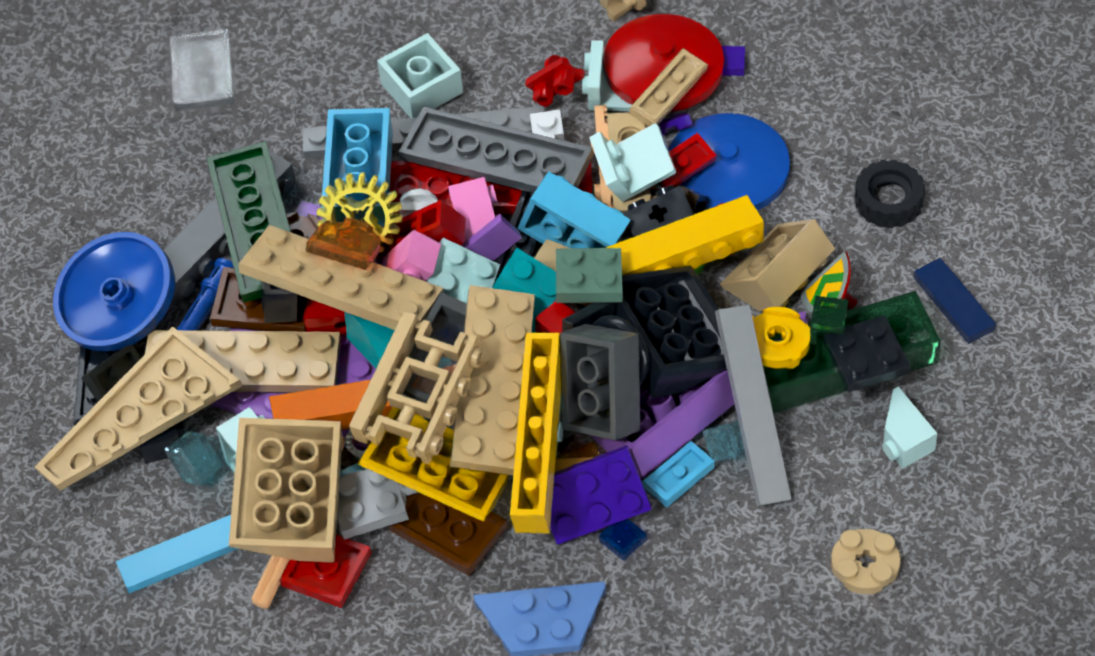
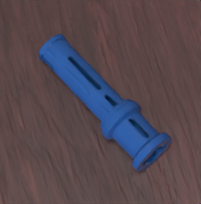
M225 258L216 259L214 270L208 278L201 282V292L180 325L176 328L177 330L199 331L213 309L223 267L234 268L233 262Z

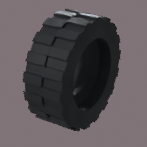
M880 160V162L869 164V167L864 168L861 171V175H858L856 179L855 207L858 208V213L867 222L873 223L878 227H902L906 223L913 222L915 217L921 213V208H923L925 184H923L922 176L917 173L918 171L914 167H910L905 162H898V160ZM894 184L904 190L905 198L900 203L885 204L876 200L874 191L879 185Z

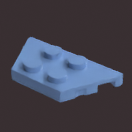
M605 581L474 595V602L477 609H480L489 622L492 631L501 639L504 648L510 656H534L580 651L586 639V632L595 618L596 609L601 597H604L606 592Z

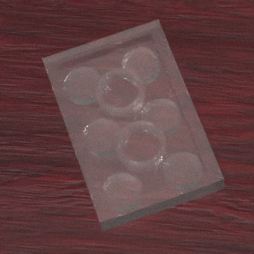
M221 29L169 36L175 111L235 104L229 30Z

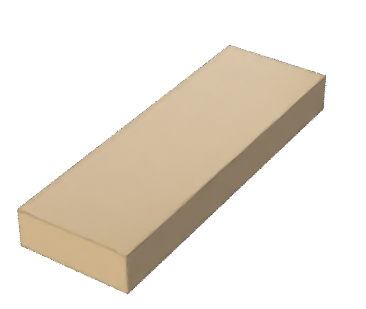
M682 49L630 107L629 113L648 126L655 123L659 125L705 73L708 64L687 50Z

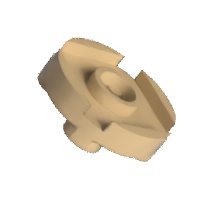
M872 529L847 530L841 534L840 540L832 550L831 568L835 577L837 576L848 590L859 594H874L882 591L883 587L888 586L890 583L892 584L896 580L900 568V554L895 546L894 538L889 534ZM870 556V559L875 562H870L868 567H862L861 561H858L857 558Z

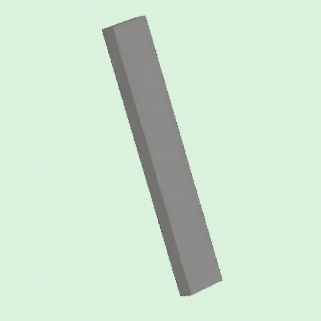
M750 305L718 309L715 311L756 506L792 500Z

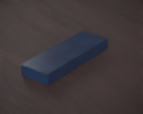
M941 258L914 271L913 278L968 344L995 330L996 323Z

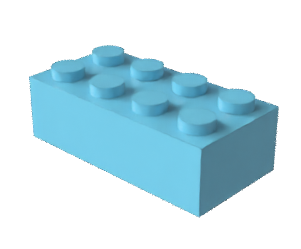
M390 108L328 110L322 196H328L325 192L328 185L336 188L334 182L337 178H341L346 183L347 174L352 173L355 181H358L361 172L365 173V181L370 182L373 175L378 176L376 185L379 187L385 181L389 183L385 192L386 194L390 192L393 143ZM350 193L345 196L347 198L351 196L355 200L362 201L369 195ZM377 202L372 211L378 219V224L383 227L385 225V214L382 206ZM336 203L335 217L339 226L343 228L347 218L341 211L342 207ZM368 206L363 211L359 210L358 214L356 211L352 224L356 220H361V218L364 220Z

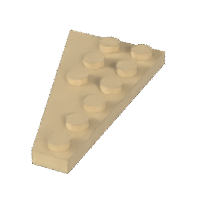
M172 326L35 466V469L61 491L240 388L243 384L240 379Z

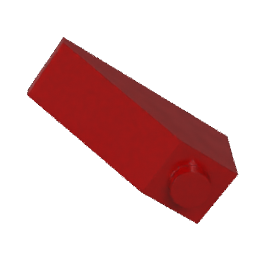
M442 199L404 216L402 222L396 223L401 228L399 234H391L394 238L393 244L384 243L385 250L382 253L377 251L376 261L383 260V257L413 230L437 242L445 238L453 243L462 245L465 242L466 218Z

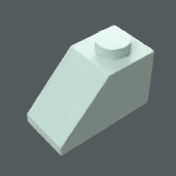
M898 386L892 392L882 447L886 456L891 461L896 460L903 469L935 451L937 432Z

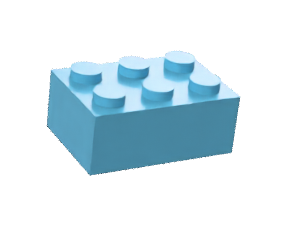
M548 171L531 197L517 229L535 238V240L542 244L546 239L570 248H606L620 242L631 219L624 216L618 209L610 208L600 202L591 193L583 192L573 186L564 177L556 176Z

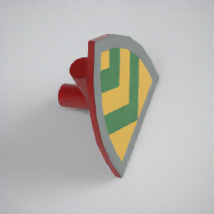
M846 251L839 255L800 292L806 309L814 315L825 317L836 315L837 313L843 314L848 309L851 310L856 306L858 300L847 292L850 283L851 265Z

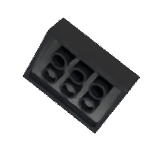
M692 266L622 276V302H616L615 316L631 323L641 334L647 345L650 356V370L643 384L652 398L682 393L727 370L715 315L718 307Z

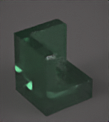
M815 295L810 326V344H816L818 331L837 334L844 333L847 321L848 300Z

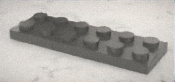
M424 106L399 150L400 159L476 179L484 177L485 181L532 193L536 191L548 171L556 176L564 177L570 184L578 188L594 156L593 148Z

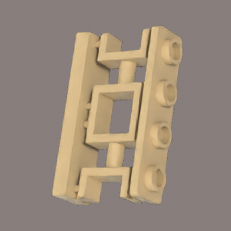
M404 310L349 425L354 439L368 444L370 440L372 444L379 445L385 431L410 439L406 447L408 455L416 458V456L420 457L423 463L430 464L433 455L437 456L441 451L444 441L443 434L447 425L451 426L456 418V405L460 397H464L469 390L471 381L469 377L474 367L478 368L482 362L484 349L481 347L478 335L471 334L468 337L466 333L460 332L454 346L429 338L433 331L430 321L424 319L423 322L419 321L416 314ZM415 343L418 349L429 352L425 362L409 358ZM441 357L458 362L452 376L448 370L437 367ZM412 373L437 381L427 404L402 396ZM387 401L390 406L402 410L397 421L381 416ZM415 414L431 419L425 434H423L422 429L410 426Z

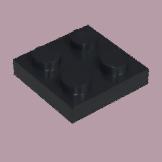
M885 315L823 334V343L848 393L910 373L911 366Z

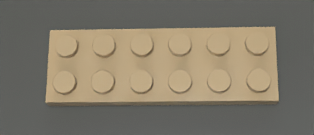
M271 225L266 228L239 262V273L393 330L396 329L404 310L416 314L419 321L423 322V319L426 320L440 293L443 292V288Z
M474 285L469 286L464 333L468 337L471 334L478 335L481 347L484 349V355L479 367H474L469 377L471 381L467 394L464 397L461 396L456 405L457 414L454 421L450 467L507 475L514 474L526 333H531L535 294Z
M152 330L148 334L145 354L169 330ZM178 330L240 379L243 386L233 392H299L335 386L337 383L341 346L340 332Z

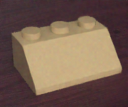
M815 219L777 224L764 238V242L759 243L720 285L758 311H763V309L769 307H785L789 303L788 298L808 283V277L827 263V257L835 250V247Z

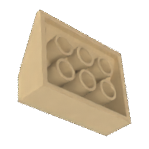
M239 418L229 547L297 561L334 562L342 448L341 421Z

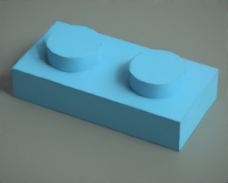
M690 441L644 479L643 486L667 508L714 469L715 461Z

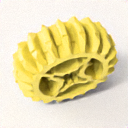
M364 172L359 174L358 181H355L352 173L347 174L346 183L341 178H337L334 182L336 188L328 185L325 189L328 196H321L319 199V203L324 207L318 208L316 215L324 219L318 222V228H328L322 237L324 239L331 237L334 239L360 238L351 234L357 230H364L368 234H374L365 238H376L377 251L382 253L385 250L384 243L392 245L394 242L391 234L398 235L401 229L396 223L402 222L403 215L395 212L401 210L402 204L400 202L391 203L397 196L396 191L386 194L385 191L389 183L385 181L380 187L377 186L378 176L373 175L370 182L365 181L366 175ZM364 193L369 196L365 200L358 201L351 196L347 198L345 195ZM377 202L380 203L384 210V227L378 224V219L372 211ZM336 203L342 207L341 211L347 218L343 228L339 226L335 217ZM368 206L364 220L361 218V220H356L352 224L356 211L358 214L359 210L363 211Z

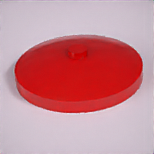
M653 14L626 23L611 36L604 51V74L613 92L628 104L633 105L682 49L687 50L708 64L705 73L670 111L674 112L701 103L716 90L723 75L724 54L717 37L701 23L680 15Z

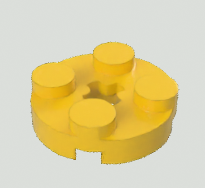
M769 307L763 309V313L755 318L753 315L752 319L762 365L770 368L792 369L800 364V360L807 354L810 346V328L807 322L805 325L804 321L800 319V314L786 307ZM775 333H780L784 340L775 342L769 339V337H774Z

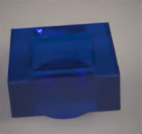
M629 519L610 525L599 535V542L623 561L647 540V534Z

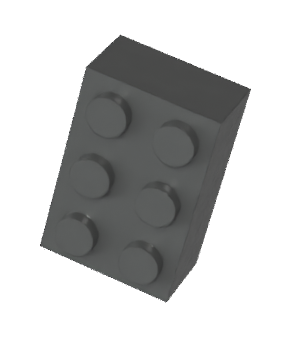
M588 324L561 332L563 429L611 440H618L640 431L639 334Z

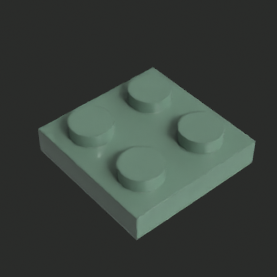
M621 248L556 249V303L622 302Z

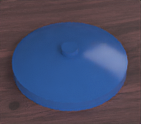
M721 113L693 121L691 126L682 129L669 146L668 150L671 151L698 132L717 155L713 163L680 184L709 197L703 211L745 195L749 197L758 211L769 205L780 195L789 177V152L781 136L768 124L747 115Z
M115 232L92 240L70 258L56 282L53 295V309L59 326L75 343L94 351H115L140 341L161 322L170 307L175 289V274L172 263L158 244L142 234Z

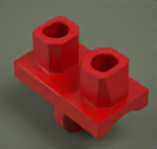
M558 55L549 56L545 60V67L526 78L525 86L533 91V101L545 108L553 104L555 95L570 94L574 91V84L584 79L585 71L583 69L573 67L567 58Z

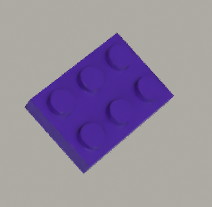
M628 445L554 472L550 529L557 545L652 510Z

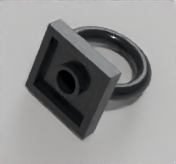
M616 302L592 303L562 320V332L588 324L638 333L639 386L645 382L650 370V356L647 345L641 334L631 323L615 316Z

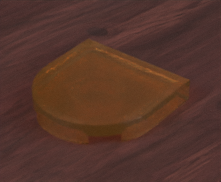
M344 218V222L331 223V220L322 223L307 241L306 252L367 270L379 253L381 237L373 231V227L370 224L358 219Z

